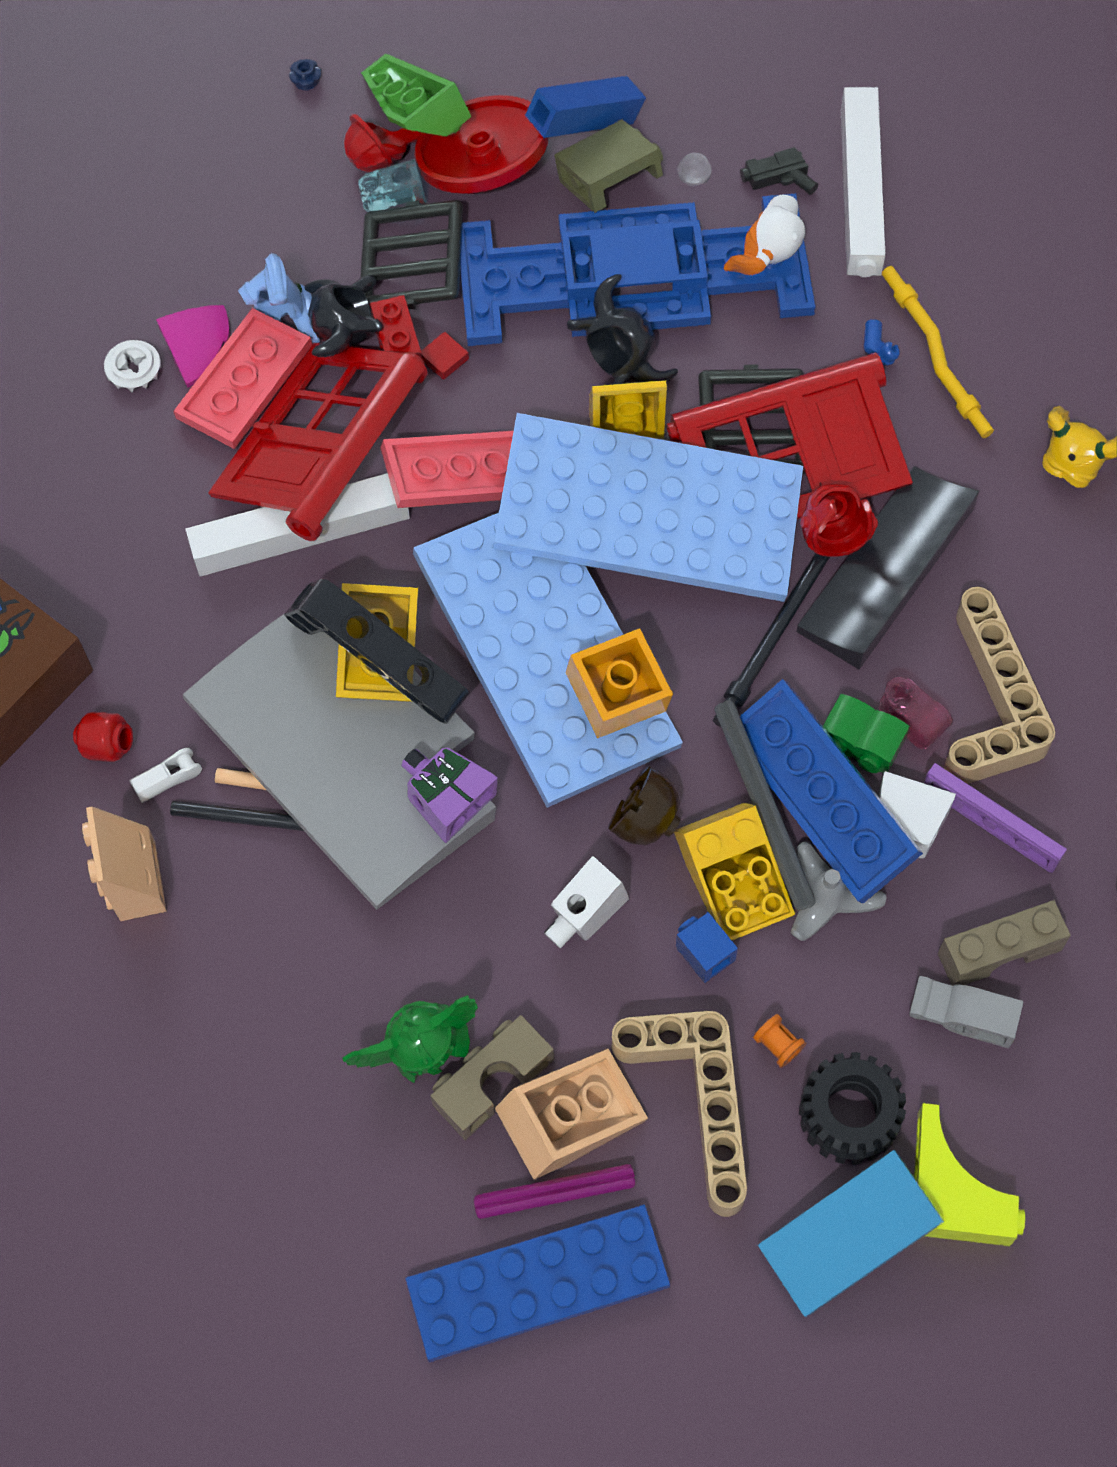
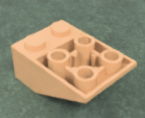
M92 806L87 807L88 822L82 823V831L86 846H91L94 859L87 861L88 871L92 883L97 884L100 897L104 896L107 909H114L120 921L167 912L156 843L149 827Z

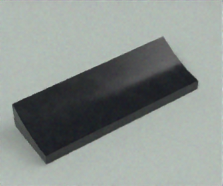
M914 466L909 472L913 482L912 485L896 490L877 516L878 526L872 538L858 551L849 554L800 621L796 632L860 670L974 510L979 490L947 482Z

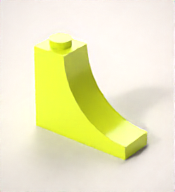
M923 1103L917 1113L914 1178L945 1221L925 1236L1011 1246L1017 1239V1234L1023 1235L1025 1227V1210L1018 1209L1019 1196L994 1190L971 1176L959 1164L946 1143L940 1123L939 1105Z

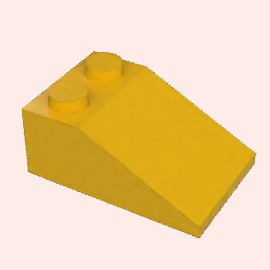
M666 381L592 386L589 394L590 426L664 440Z
M342 583L341 590L415 647L418 588ZM350 618L346 626L347 632L351 637L358 639L362 633V625L357 619ZM338 644L336 698L412 702ZM414 665L410 666L407 671V678L411 684H413Z

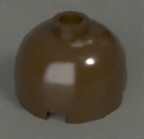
M647 767L630 786L631 793L627 799L620 801L608 826V829L615 836L635 845L655 843L663 834L670 837L681 821V818L676 815L680 802L678 791L673 782L659 771Z

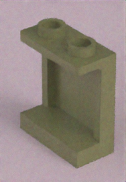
M623 119L554 154L560 183L594 213L606 207L603 192L606 188L642 169L647 170L656 179L663 176L661 166L663 155L658 145L648 141L637 128H632Z

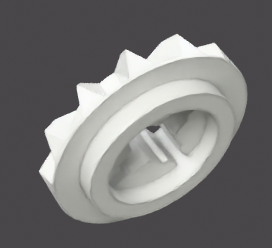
M129 340L119 343L109 351L104 362V370L108 381L113 382L118 389L124 387L128 388L131 392L136 387L142 386L147 388L148 382L157 380L158 371L162 368L157 350L149 343L140 340ZM127 359L138 365V373L128 369Z

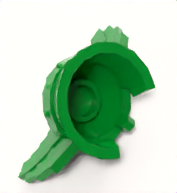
M467 995L455 1000L450 1006L423 1001L406 1004L393 1015L388 1023L385 1040L368 1048L350 1052L342 1057L343 1062H346L347 1065H356L357 1068L366 1066L372 1068L393 1062L400 1073L412 1083H415L418 1075L421 1076L425 1073L431 1075L439 1074L442 1071L440 1066L445 1064L450 1055L454 1057H466L468 1055L470 1038L467 1023L476 1016L475 1012L478 1006L475 998L469 999Z

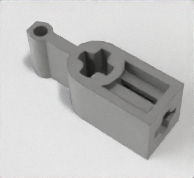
M919 976L909 1016L943 1025L947 1030L959 1035L1009 1049L1016 1036L1024 1001L972 986H952L934 981L928 977Z

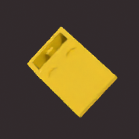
M742 803L675 830L674 834L684 861L707 911L731 940L795 915L755 805Z

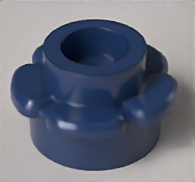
M301 59L291 65L289 78L298 89L311 90L319 83L321 69L317 67L318 65L315 61Z

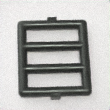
M419 200L406 202L405 207L369 211L365 214L360 279L367 275L374 276L377 281L446 272L445 287L373 295L372 288L365 293L370 310V303L401 295L405 296L408 310L416 309V304L448 301L458 297L463 205L459 200L421 204ZM449 215L448 229L377 238L378 224ZM447 243V258L375 267L376 252Z
M744 365L743 370H705L698 376L699 403L701 406L718 401L713 399V385L777 383L803 375L804 373L801 369H758V365ZM781 407L762 414L784 413V410ZM715 428L701 432L706 448L716 450V445H746L742 431H715ZM750 430L755 445L794 444L795 446L791 430ZM799 453L795 454V460L779 461L803 466Z

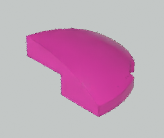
M224 305L191 308L156 319L187 388L193 386L220 351L223 342L226 343L230 338V324Z

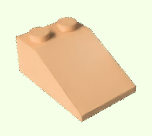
M609 1049L513 1088L495 1107L498 1116L534 1180L566 1166L648 1119Z

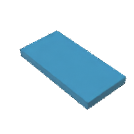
M893 1150L758 1244V1247L803 1316L808 1317L945 1221L898 1153Z

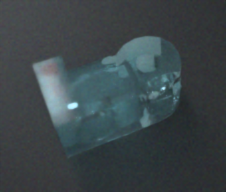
M415 159L369 172L358 181L363 208L368 212L388 209L390 206L404 204L409 201L419 200L421 204L427 203Z

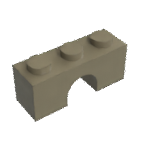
M1052 900L945 938L939 949L938 956L951 985H967L990 977L996 968L1012 960L1024 958L1025 963H1029L1063 950L1071 934L1055 901Z
M522 1015L513 1022L510 1019L503 1022L492 1035L494 1039L483 1049L481 1046L474 1048L464 1058L462 1062L464 1066L454 1075L451 1073L445 1074L432 1088L434 1092L430 1097L433 1107L464 1140L468 1139L495 1114L493 1102L482 1091L483 1084L489 1076L498 1072H507L514 1075L522 1084L532 1081L554 1061V1049Z

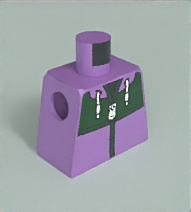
M442 748L431 760L419 750L413 749L407 754L401 764L413 776L407 783L408 799L445 843L457 834L497 793L498 778L494 774L450 748Z

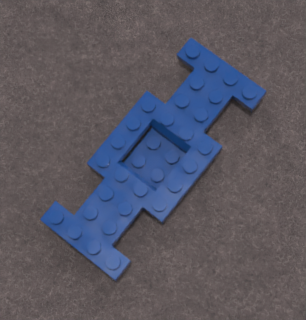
M794 193V194H782V195L792 196V197L795 198L796 201H797V195H796V193ZM778 195L762 196V212L770 201ZM694 202L601 210L596 213L589 211L558 214L561 243L493 248L490 220L462 223L460 270L468 346L502 343L500 314L569 308L570 320L596 316L593 304L594 294L605 279L615 274L622 276L615 288L671 283L672 291L612 296L615 307L634 308L650 322L652 330L711 325L708 295L775 289L780 318L812 316L815 313V302L804 240L799 249L790 258L777 264H768L758 274L746 275L739 272L725 271L724 265L730 257L744 254L746 234L751 226L701 230ZM585 330L571 331L572 337L586 336Z

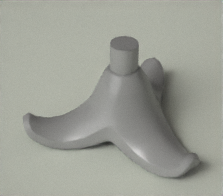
M802 842L798 845L796 854L816 902L812 907L798 912L791 929L792 936L800 941H806L837 913H863L874 911L884 906L886 894L882 891H878L864 904L858 902L843 883L840 873L831 869L820 858L811 844Z

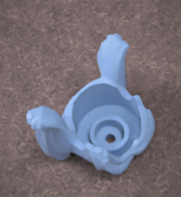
M269 254L265 259L264 270L258 273L251 281L245 282L238 292L246 305L254 304L256 310L280 322L281 318L288 314L293 319L298 331L311 337L312 344L319 343L320 339L312 330L308 316L312 298L310 292L304 289L305 286L292 282L286 275L284 264L277 254Z

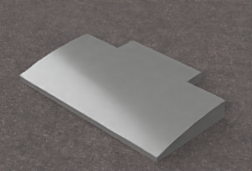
M283 614L210 670L183 694V699L372 906L378 910L495 820L496 806L489 801L457 834L445 843L408 799L407 783L413 776L401 766L407 754L413 749H417L431 760L445 747L458 752L474 740L475 732L456 713H454L447 724H443L414 702L336 698L338 643L324 632L313 635L306 634L294 626ZM414 670L413 685L417 686L422 678Z

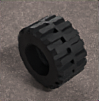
M851 1052L850 1058H844L843 1053L836 1054L831 1062L827 1059L821 1062L817 1071L813 1070L808 1077L799 1105V1115H802L800 1122L802 1131H807L809 1134L807 1141L812 1147L816 1144L821 1147L819 1154L827 1158L830 1153L836 1156L835 1162L844 1164L846 1159H852V1165L862 1164L863 1159L868 1158L869 1161L878 1158L880 1152H886L894 1139H896L906 1114V1110H904L906 1096L905 1093H900L899 1091L902 1086L899 1078L892 1079L890 1077L892 1069L886 1063L882 1068L875 1065L878 1059L869 1055L867 1061L861 1060L860 1052ZM842 1090L860 1092L872 1103L875 1110V1119L871 1124L864 1127L854 1128L846 1126L832 1115L828 1104L829 1098L834 1093Z

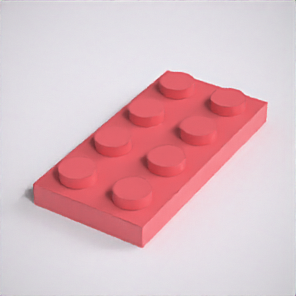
M252 308L175 408V418L235 449L312 346L311 337Z
M513 431L383 439L380 448L397 508L501 500Z

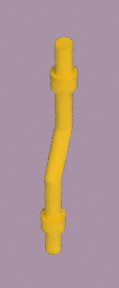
M888 266L881 274L895 292L893 297L901 308L908 310L926 335L935 374L956 401V409L964 419H969L983 439L987 438L994 432V429L981 413V405L974 395H968L949 369L938 327L917 300L918 294L911 284H905L894 267Z

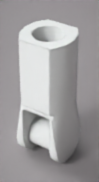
M183 748L160 764L129 780L142 803L173 786L195 778L201 773L202 767L199 763H194L191 758L193 752L190 748ZM179 766L181 770L171 775L169 771Z

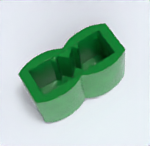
M840 694L823 725L824 729L843 753L857 760L858 765L870 773L889 772L908 736L910 727L902 720L888 713L875 710L868 704L845 694Z

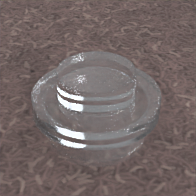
M687 154L678 165V176L687 185L699 186L706 183L711 177V164L703 154Z

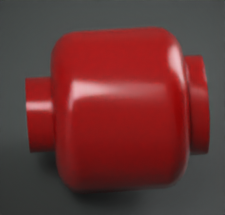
M94 711L87 713L81 718L79 724L74 728L73 740L82 757L92 761L115 762L119 761L130 750L133 742V731L123 716L117 713Z

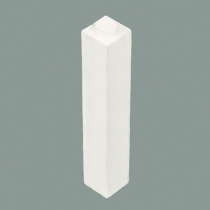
M844 87L841 105L847 275H858L861 277L881 276L885 259L878 88Z
M388 473L347 484L320 523L323 531L316 541L305 540L288 528L285 519L289 515V511L267 507L186 528V533L199 576L201 577L410 519L408 507L397 508Z

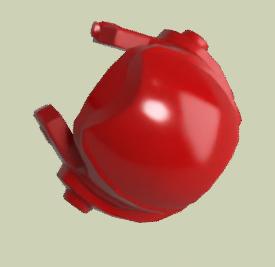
M824 484L817 488L809 497L800 524L804 540L811 550L822 556L838 557L856 552L865 545L874 535L878 521L872 512L869 501L867 499L860 500L857 491L853 487L842 484Z

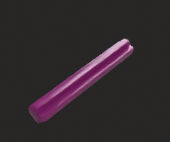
M625 1164L478 1194L474 1197L475 1212L478 1218L483 1219L633 1188L635 1186L634 1170L631 1165Z

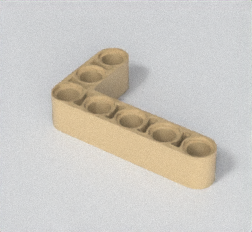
M972 587L965 591L957 611L956 620L1003 725L959 739L950 747L944 769L967 784L1040 761L1048 753L1055 737L1054 725L992 593L982 587ZM969 607L979 608L983 613L972 612ZM983 639H992L997 645L987 644ZM1005 670L1012 677H1003L997 671ZM1012 703H1022L1026 706L1027 710H1019ZM1027 735H1035L1043 743H1034L1028 739ZM991 747H1002L1008 754H997ZM956 758H966L972 765L963 766L956 761Z
M714 1011L621 1019L612 1030L611 1044L613 1054L619 1061L633 1064L693 1059L708 1203L714 1213L720 1216L730 1217L736 1215L744 1205L747 1184L727 1020L721 1014ZM711 1027L720 1033V1038L715 1041H706L700 1036L699 1032L703 1028ZM667 1030L674 1031L680 1036V1041L672 1045L665 1044L660 1040L659 1035ZM625 1034H634L640 1039V1043L636 1047L627 1048L621 1045L619 1039ZM717 1066L722 1069L725 1076L721 1080L712 1081L704 1075L703 1071L707 1067ZM719 1105L726 1108L729 1117L722 1121H716L708 1115L707 1110L712 1106ZM719 1145H725L733 1151L734 1157L729 1161H719L713 1156L712 1149ZM721 1186H731L737 1191L739 1197L734 1202L726 1203L717 1197L716 1190Z

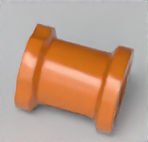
M776 1014L755 1033L753 1038L757 1043L762 1042L778 1059L777 1064L783 1068L803 1050L807 1042L803 1038L797 1039L781 1023L782 1018Z

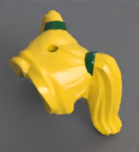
M1061 406L1054 407L1048 413L1047 423L1048 427L1053 430L1049 448L1043 456V467L1051 475L1064 478L1077 488H1084L1088 486L1091 480L1096 478L1105 460L1117 457V437L1107 440L1095 428L1089 427L1084 423L1069 422V411L1064 410ZM1074 454L1075 460H1070L1069 455Z

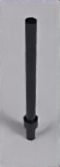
M815 553L737 681L730 683L724 693V701H733L736 709L745 704L751 694L749 688L830 557ZM715 715L713 722L721 727L717 715Z
M174 800L171 803V816L304 831L289 814Z

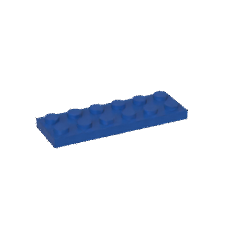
M782 679L740 716L766 782L830 866L840 873L843 883L858 902L864 904L923 854L787 681Z
M645 1205L406 1277L428 1362L670 1288V1282Z

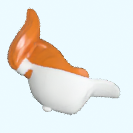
M789 195L774 197L747 232L744 254L730 257L724 265V270L755 275L762 272L768 264H777L790 258L799 249L805 237L804 223L797 216L798 203L796 199Z

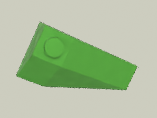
M384 54L361 72L388 120L405 129L447 137L449 134L457 132L462 127V124L472 117L454 82L389 54Z

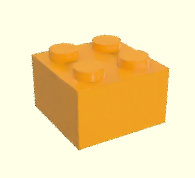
M640 628L570 655L565 673L597 739L666 712L673 693Z

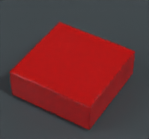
M445 331L421 350L422 360L443 380L469 360V352Z

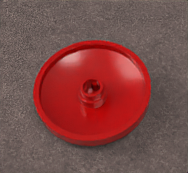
M508 95L484 96L465 101L472 117L465 121L457 132L449 134L447 137L421 132L416 142L414 153L420 174L431 186L451 193H478L501 187L528 172L543 156L549 137L544 138L525 116L531 103L530 101Z

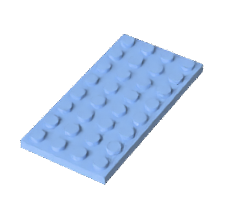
M517 413L493 549L785 602L788 594L803 466Z
M497 513L413 547V555L543 802L548 808L681 748L683 741L666 712L597 739L565 672L570 655L621 636L623 633L585 565L493 549L499 515Z

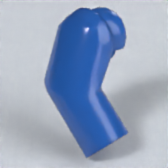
M874 319L868 320L865 323L864 351L867 354L876 352L885 366L893 364L900 355L899 347L896 344L892 347V342L884 343L882 341V322Z

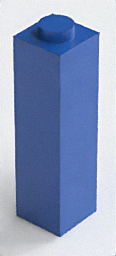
M628 76L537 88L525 116L544 138L604 129L621 119L629 125L634 124L646 97Z

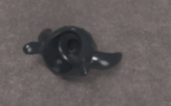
M615 274L608 277L600 284L594 294L593 304L596 316L568 320L567 328L571 331H586V342L592 356L604 372L614 377L611 385L626 384L631 376L635 377L639 382H669L677 375L678 369L660 371L654 369L648 363L649 356L654 351L656 340L650 322L634 308H617L614 306L612 292L622 276Z
M367 275L351 286L341 285L330 279L314 280L305 285L304 289L312 293L308 312L310 326L318 338L324 341L312 350L313 356L329 357L345 351L349 345L365 340L371 332L383 330V323L378 319L372 318L365 293L376 284L374 276Z

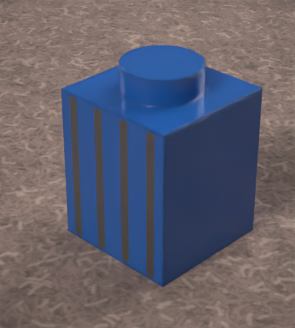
M709 912L699 919L696 916L689 918L678 928L676 948L704 983L736 961L738 948Z

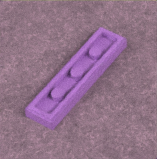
M934 763L928 771L924 784L956 794L951 806L952 809L1049 873L1054 872L1067 850L1066 848L938 764Z

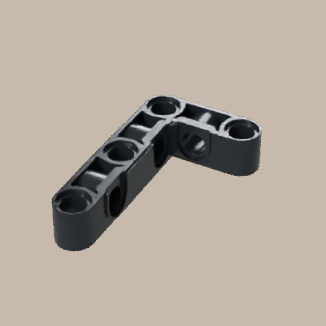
M321 578L307 584L284 614L286 619L308 635L319 632L327 634L430 716L443 724L449 722L469 694L462 684L343 590L326 579ZM350 618L357 619L362 625V633L358 639L351 637L347 632L346 626ZM412 665L417 666L422 673L421 682L417 686L411 684L407 678V671Z

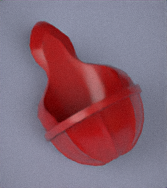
M352 113L349 116L351 126L345 135L344 141L346 156L355 167L362 171H382L385 168H390L393 162L400 160L406 151V147L410 143L417 142L421 132L408 130L403 127L397 131H389L372 122H365L357 114Z

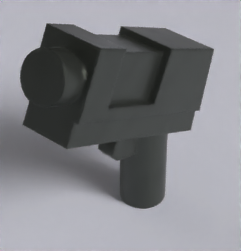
M795 147L775 152L774 156L757 161L755 158L747 160L745 168L740 169L742 181H749L753 190L781 183L783 186L795 183L809 195H812L818 188V183L807 176L808 165L802 157V152L797 151Z

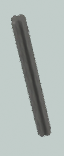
M731 700L724 701L715 706V713L752 804L757 808L774 858L794 907L798 911L810 908L815 905V898L736 706Z

